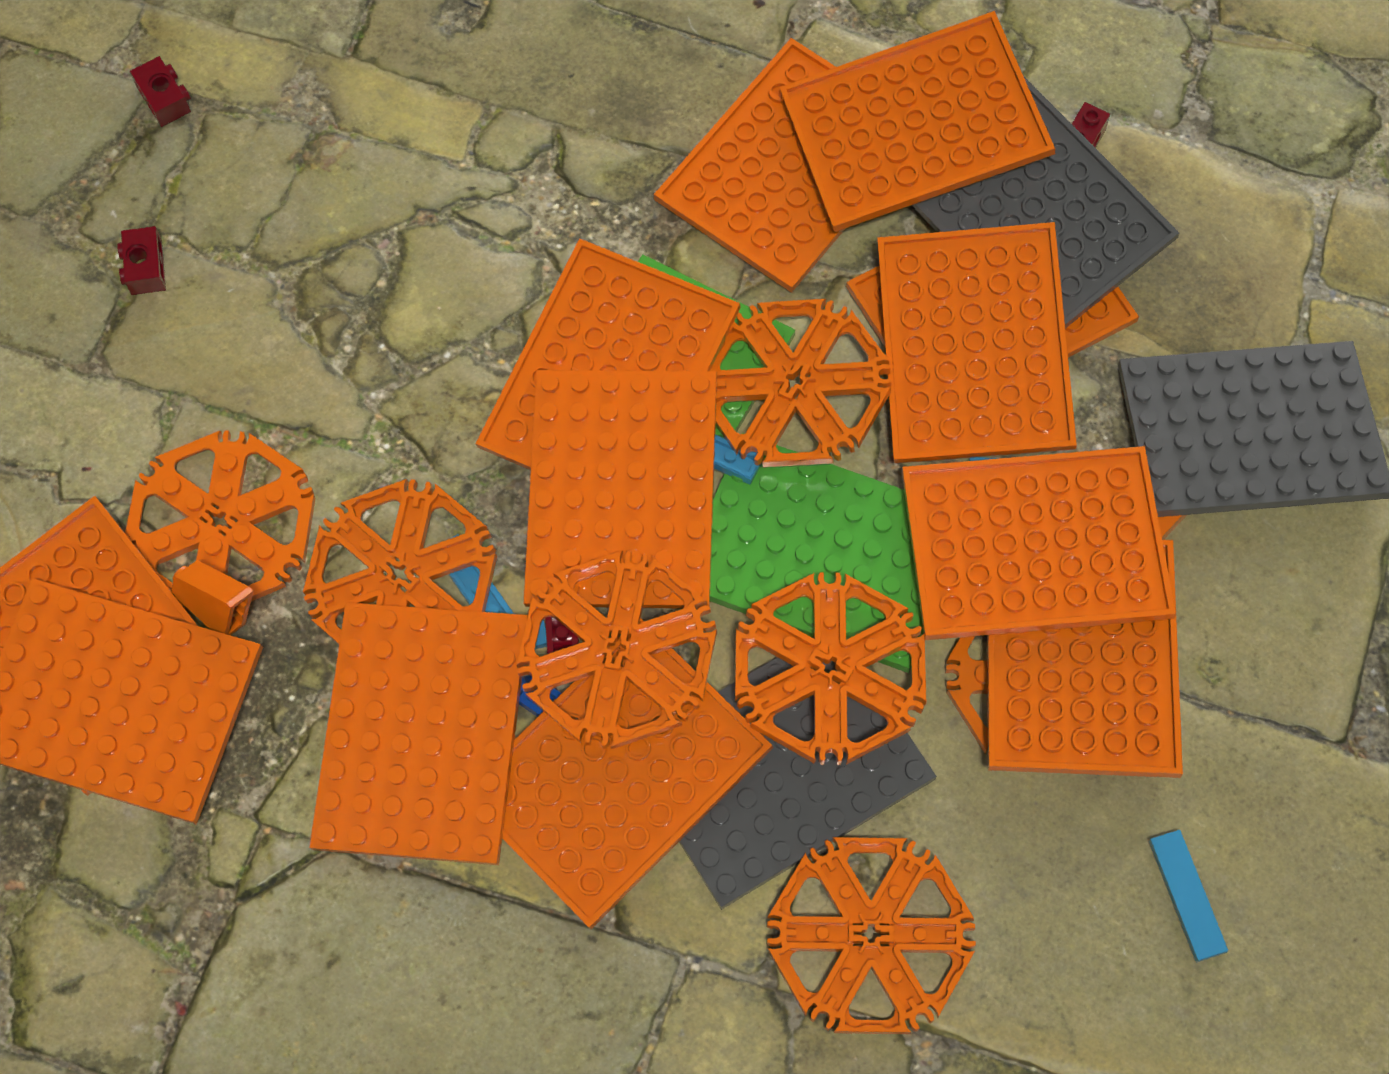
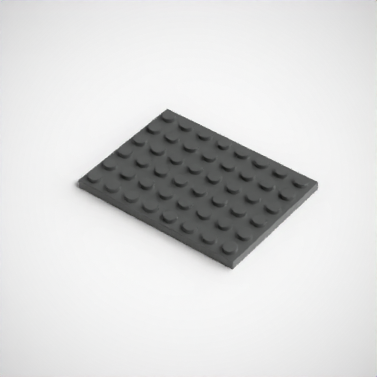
M1024 77L1054 144L1055 155L927 199L912 206L937 232L1055 222L1066 329L1179 237V232Z
M1353 341L1119 359L1118 369L1135 447L1145 446L1158 517L1389 499V469Z
M776 657L749 673L748 681L751 685L757 686L794 666ZM835 662L823 663L826 673H830L831 670L837 671L835 669ZM735 682L718 691L744 718L753 711V708L750 706L738 709L737 702L739 699L735 701ZM814 695L777 713L773 718L774 724L801 741L811 740L814 737ZM847 696V737L850 741L855 743L861 742L887 727V720L883 716ZM906 733L847 765L845 752H843L841 765H837V758L833 753H827L824 765H820L818 761L819 752L815 751L816 761L814 764L763 735L773 745V749L679 841L720 909H724L798 864L805 853L808 858L811 848H814L816 852L825 847L824 841L829 840L833 842V837L844 836L936 780L937 776L909 734Z

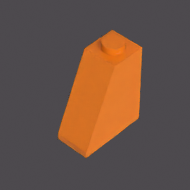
M198 560L188 567L182 566L175 572L171 590L172 594L210 630L227 635H232L246 624L254 591L249 586Z

